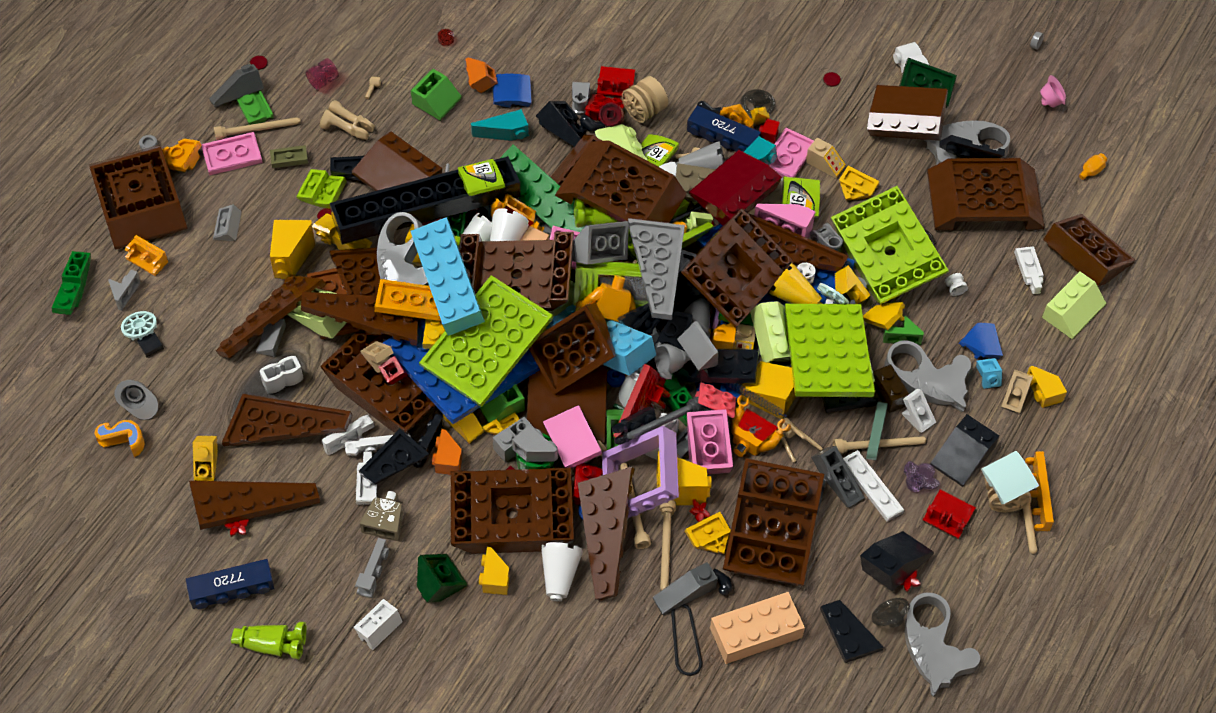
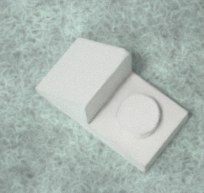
M916 389L903 399L907 409L902 412V415L919 432H924L936 423L921 389Z

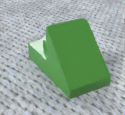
M904 316L901 327L891 326L889 330H884L883 343L894 344L899 341H911L921 345L924 332L908 317Z

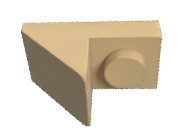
M378 341L361 350L362 355L377 373L381 372L378 366L391 358L390 355L394 353L391 346Z
M1014 369L1001 407L1020 413L1033 376Z

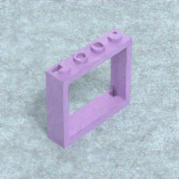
M661 426L602 452L603 475L618 471V465L659 448L661 487L628 501V507H630L628 518L637 516L646 510H652L656 506L668 503V501L679 497L676 433L665 426Z

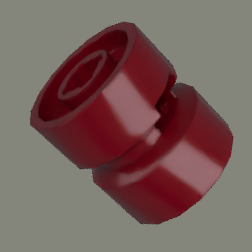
M606 103L599 110L601 122L609 127L622 124L624 121V111L615 103Z

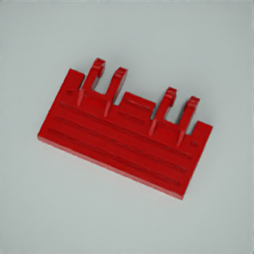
M646 364L643 365L619 423L621 420L646 407H653L651 403L658 408H665V404L660 399L661 397L669 398L670 393L663 388L666 379L661 377L653 367ZM623 432L614 433L613 436L616 438L617 436L623 434Z

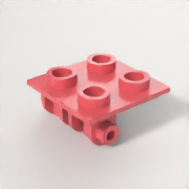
M701 382L699 391L695 394V397H698V403L713 410L726 409L727 416L734 418L736 397L729 392L716 389L713 385Z

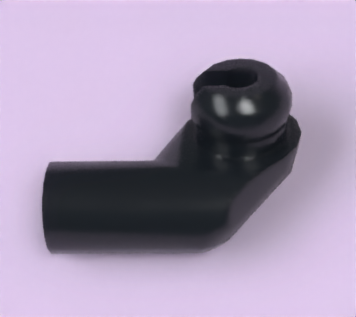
M705 101L697 103V106L719 115L722 110L721 107L712 108Z
M582 115L580 118V124L589 132L605 128V124L601 121L595 122L588 115Z
M714 568L713 572L721 585L718 592L723 596H728L729 592L733 589L731 579L723 572Z

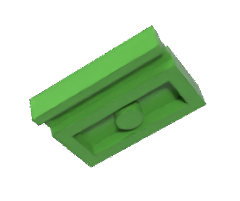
M261 90L236 99L249 125L263 123L266 119L274 118Z

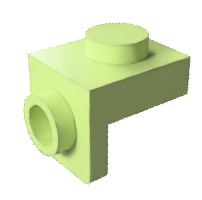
M691 211L688 219L686 218L684 222L687 225V232L707 222L712 223L713 217L711 214Z

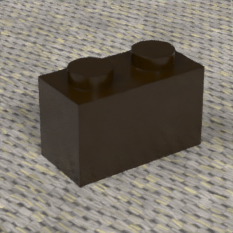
M890 364L875 370L873 373L875 379L873 382L874 388L882 402L888 403V412L891 413L906 407L903 399L909 393L893 366Z

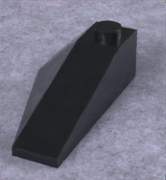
M549 101L536 115L539 119V124L543 128L574 147L585 135L586 129L578 124L577 120L579 118L566 101Z

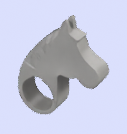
M962 121L943 126L941 140L954 135L972 140L975 145H981L979 141L983 139H995L1003 144L1000 148L1005 149V156L1001 158H1005L1008 154L1010 135L1006 129L999 125L986 121ZM924 140L927 142L926 149H929L935 156L936 165L948 158L958 157L940 148V141Z
M396 213L386 221L378 239L377 263L380 279L429 286L423 267L416 268L412 265L418 253L413 237L402 245L396 246L394 242V233L402 223L413 222L414 229L423 225L409 213Z
M899 341L890 347L884 366L890 364L893 366L909 394L916 389H921L927 402L939 405H952L960 412H964L966 407L964 398L968 392L966 390L965 378L971 368V361L968 357L957 355L951 365H945L940 369H936L923 349L914 342ZM897 353L910 354L917 360L919 367L912 372L900 370L893 364L891 357Z
M922 593L917 595L910 603L905 620L904 633L909 654L919 673L929 682L931 695L934 697L939 688H949L950 683L955 677L975 672L980 662V655L973 648H966L960 651L954 646L944 644V637L951 615L950 607L947 601L940 595ZM922 604L934 605L942 612L944 622L930 629L924 626L921 627L914 618L913 610Z

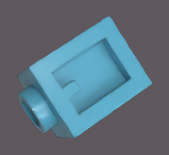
M995 358L977 360L976 367L982 376V387L984 389L1000 387L1002 384V369Z

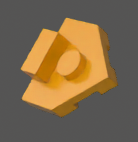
M740 104L724 107L720 111L721 116L750 128L754 127V122Z
M182 139L178 141L179 144L162 149L169 168L185 172L187 169L192 170L200 158L198 151L202 144L197 140Z

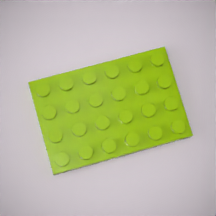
M492 275L475 294L485 322L449 336L445 331L419 362L420 366L480 407L486 403L553 320L552 314Z
M785 303L784 310L795 397H874L875 390L861 304Z

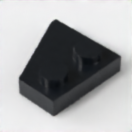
M649 303L618 317L617 320L625 326L650 335L662 319L652 317Z

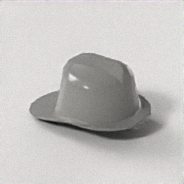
M125 380L117 385L115 389L116 401L133 416L146 420L156 415L158 411L157 398L143 383L135 380Z

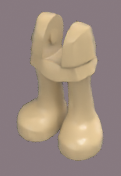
M336 100L330 103L329 109L325 110L320 121V128L324 130L334 125L345 130L351 136L367 140L370 136L368 132H373L375 129V125L368 119L363 118L361 115H354L342 107V104ZM338 116H341V117H343V118H345V119L351 121L353 124H350V123L346 122L345 120L339 118Z

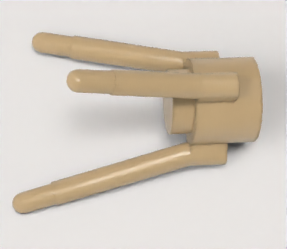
M784 418L785 422L782 428L784 429L790 424L791 429L783 433L784 436L781 441L793 463L796 460L785 437L791 438L797 434L818 450H823L820 445L799 430L788 418Z

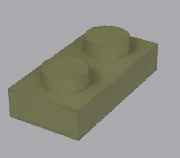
M306 145L270 150L272 168L308 164Z

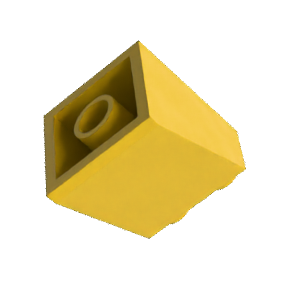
M274 220L270 250L274 278L286 279L291 275H296L314 248L315 236L311 220Z
M760 361L757 369L756 384H742L743 388L746 387L747 389L745 394L749 389L751 393L754 392V395L757 394V396L760 395V398L763 397V402H771V405L774 404V406L777 405V408L783 409L782 413L778 411L776 414H773L775 411L770 412L773 408L769 407L767 410L753 402L757 401L759 396L757 399L752 397L750 400L751 405L780 419L784 418L782 415L787 413L796 398L792 367ZM742 395L741 400L747 402V397Z
M659 451L656 468L657 488L661 487ZM677 457L679 497L673 499L676 505H693V499L699 505L706 502V498L710 497L711 476H707V468Z

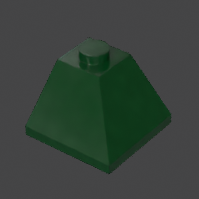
M426 554L418 557L417 588L427 603L441 602L468 585L448 554Z

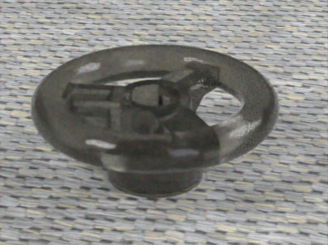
M750 90L741 98V106L749 116H751V110L747 108L746 100L753 103L755 108H761L763 105L770 103V107L767 110L769 115L775 109L774 97L764 90Z
M905 598L887 600L873 611L872 622L878 626L889 625L891 628L897 627L903 623V617L909 612L910 603ZM903 604L904 607L902 611L899 612V605Z

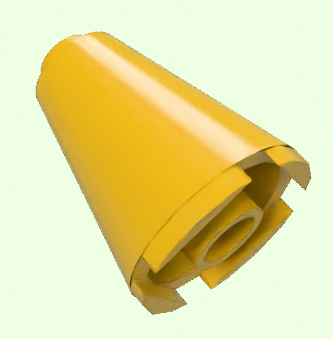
M793 263L790 264L792 269L790 271L786 269L773 285L776 289L774 291L770 289L769 291L771 295L790 304H823L820 302L822 297Z

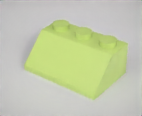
M619 124L595 131L597 138L602 141L610 140L647 160L633 128Z
M1079 272L1046 305L1042 318L1073 339L1106 305V302L1095 281Z
M779 302L760 303L750 311L762 362L772 364L791 362L785 307Z

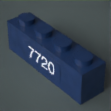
M696 106L687 120V132L702 137L709 142L715 143L720 141L722 147L735 152L738 150L744 152L758 136H761L760 131L700 106Z
M268 559L186 578L189 600L193 609H204L208 605L224 604L229 600L244 599L249 597V595L257 593L265 594L275 589Z

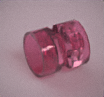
M328 58L323 59L317 66H312L305 71L309 83L316 90L323 88L327 85V82H332L339 77L336 66Z

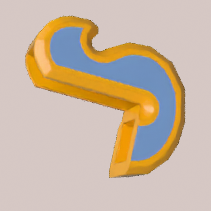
M132 420L119 421L112 428L109 423H103L95 429L96 439L99 445L104 448L129 441L134 457L140 455L144 449L145 443L138 424Z

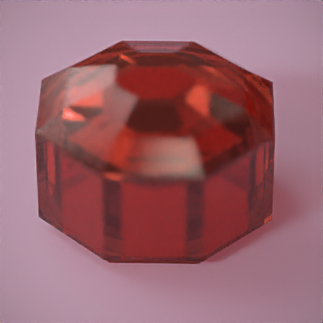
M450 29L440 30L438 32V42L442 46L451 45L454 42V32Z

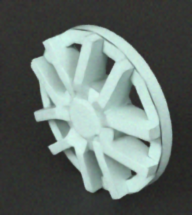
M823 283L818 285L817 289L821 294L826 296L827 299L834 300V303H850L842 294Z
M147 311L135 312L126 317L121 324V331L124 336L132 340L136 338L142 340V337L153 334V330L157 328L156 317Z

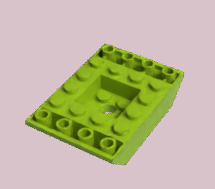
M898 186L831 217L837 234L843 240L842 245L849 257L853 259L854 265L860 276L865 280L871 295L880 304L949 272ZM890 249L895 251L893 255L885 254Z

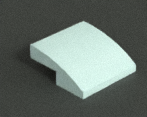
M1017 451L981 468L989 486H993L1001 504H1006L1039 486L1031 470Z

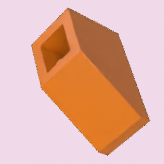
M469 57L465 59L466 70L469 76L468 82L472 89L483 93L497 84L496 73L492 67L483 61Z
M442 429L441 435L436 438L435 447L438 449L437 453H433L432 465H435L436 473L451 475V472L460 471L462 449L445 429Z

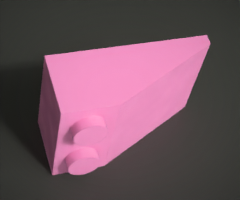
M757 204L754 216L809 239L813 228L815 211L799 204Z
M726 409L687 412L689 462L707 468V474L730 473L733 468Z

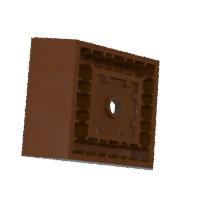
M160 145L89 164L115 250L127 247L135 235L147 241L188 229ZM134 184H138V185H139V186H138L137 188H135V189L130 188V187H131L132 185H134Z
M740 209L690 260L681 273L736 328L794 261L743 209ZM727 271L732 274L733 278L728 276Z
M360 329L320 367L340 392L392 432H396L400 428L407 433L435 404L408 375L397 381L395 385L388 386L382 372L377 373L362 355L361 350L376 341L383 343L393 336L387 334L366 335L364 330ZM394 369V370L392 371V375H394L395 373H397L398 370H397V369Z
M571 468L451 472V546L471 554H486L487 547H491L496 553L542 552V545L546 546V543L569 544L574 542ZM514 511L518 515L515 518H509L507 513Z

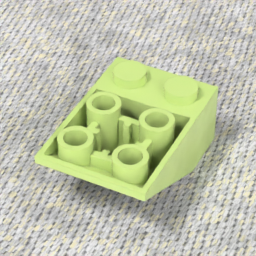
M317 288L312 291L317 293H333ZM298 301L297 307L287 314L319 335L332 339L347 323L344 321L342 323L336 322L335 318L328 316L322 318L301 311V301Z

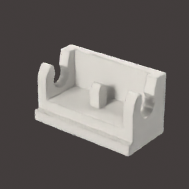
M383 599L354 626V629L361 641L365 640L369 648L374 650L402 623V619L398 610Z

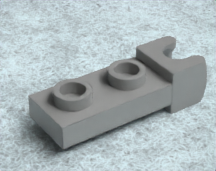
M377 539L364 574L360 573L356 581L355 587H358L357 594L361 596L373 597L377 587L375 579L380 577L382 561L386 560L389 554V548H387L385 539Z

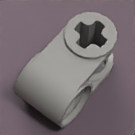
M572 82V109L577 115H583L586 112L585 107L590 98V82Z
M825 223L822 228L810 232L813 241L841 252L843 240L830 224Z

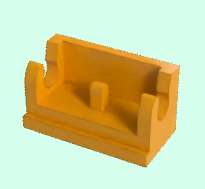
M137 235L134 236V239L125 248V251L128 252L125 256L126 260L154 276L168 263L165 251Z
M734 326L732 328L717 327L716 331L724 332L725 335H715L713 337L715 348L733 350L736 328Z

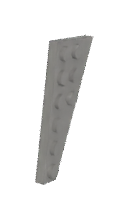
M628 218L629 230L651 315L653 318L672 320L685 225Z

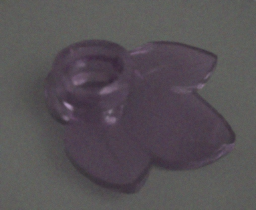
M912 461L906 463L904 467V473L907 476L906 485L911 491L918 492L923 488L933 490L940 485V482L933 478L935 474L933 465L922 463L918 466Z

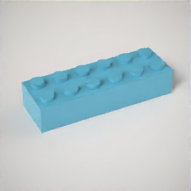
M447 217L412 230L411 234L442 325L448 336L485 322Z
M572 304L554 316L546 329L551 328L574 313L576 306ZM604 318L616 357L603 365L630 376L656 356L652 336Z

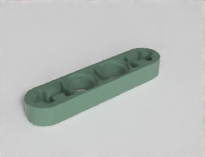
M879 401L877 403L866 459L875 461L877 459L888 403Z

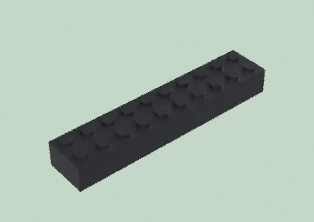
M507 156L494 160L503 178L504 188L469 196L464 189V183L457 169L330 203L331 215L343 245L380 235L386 221L392 215L399 212L409 213L421 223L489 206L496 199L502 202L506 194L519 198L521 197L520 181ZM404 222L396 230L410 227L414 223Z

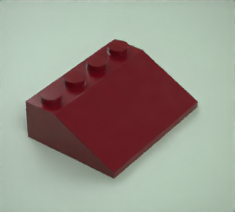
M738 150L690 190L689 194L724 226L740 209L749 213L757 204L777 189L782 177L768 164Z

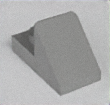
M130 270L128 275L123 277L122 283L108 279L115 302L120 311L123 310L141 283L137 271Z

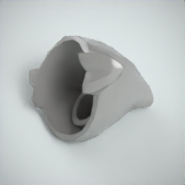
M660 342L654 346L656 356L654 357L655 365L659 375L665 379H672L671 374L680 370L685 363L691 360L685 351L675 346L661 344Z

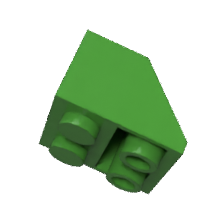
M432 69L411 90L412 104L438 120H441L462 98L447 76L435 69Z
M515 384L512 388L479 409L488 423L495 419L501 421L514 412L518 414L524 411L525 398Z

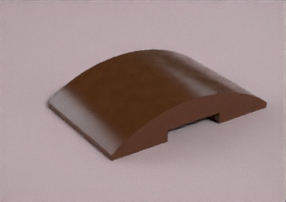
M601 365L556 394H553L541 370L529 376L527 420L535 429L549 436L543 421L579 405L596 441L599 440L605 445L607 366Z
M745 458L723 570L804 586L824 474Z

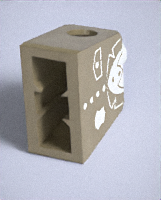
M388 491L385 499L376 497L372 500L360 522L362 533L399 541L403 509L402 504L396 502L398 498L397 493Z

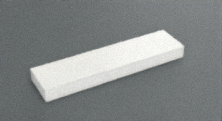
M858 450L843 458L856 483L886 522L903 514L904 509Z

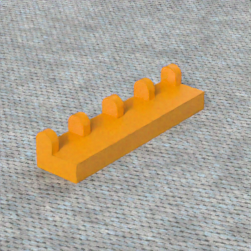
M1037 451L1034 457L1025 459L1026 464L1033 465L1034 473L1032 474L1039 484L1036 490L1030 491L1031 497L1037 498L1039 507L1032 509V514L1040 515L1041 524L1034 525L1035 531H1050L1054 520L1044 451Z

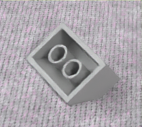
M629 222L586 225L573 240L572 261L583 264H595L626 260L628 254Z

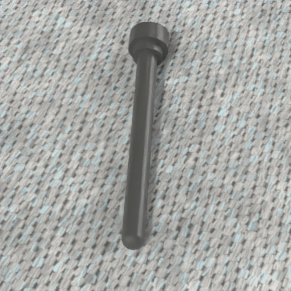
M694 397L688 401L686 406L628 432L627 438L629 440L637 438L686 415L687 412L703 411L704 405L698 403V397Z

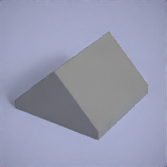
M695 321L677 340L698 370L718 365V351L699 323Z

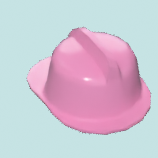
M1050 75L1048 82L1040 90L1043 97L1041 100L1042 105H1049L1052 108L1061 104L1065 105L1066 95L1060 82Z

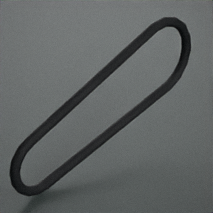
M700 205L678 217L673 218L670 221V224L690 215L691 211L696 212L702 209L703 207Z
M683 604L680 607H685L689 612L697 654L699 658V667L694 672H685L679 666L674 615L675 609H673L671 611L675 664L680 673L691 676L697 674L701 670L702 658L695 630L694 620L692 616V611L688 605Z

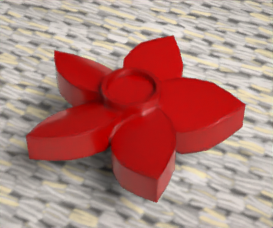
M693 499L692 504L694 508H691L689 512L695 515V519L700 522L703 518L710 517L709 512L705 510L706 502L699 505Z
M249 520L233 522L224 526L231 529V537L237 533L246 535L245 527L248 525Z
M917 571L900 584L904 585L906 592L911 589V586H920V582L916 579Z

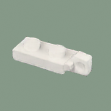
M1034 247L1016 248L1014 253L1026 285H1030L1032 294H1040L1044 274Z
M365 415L349 424L346 432L327 435L322 439L324 451L327 455H331L344 448L345 442L356 441L362 438L364 432L374 427L373 421L368 415Z
M393 435L361 438L359 441L345 442L346 455L357 456L358 453L363 451L375 453Z
M364 452L363 463L357 465L356 504H371L372 500L377 497V484L373 486L359 473V470L372 457V452Z

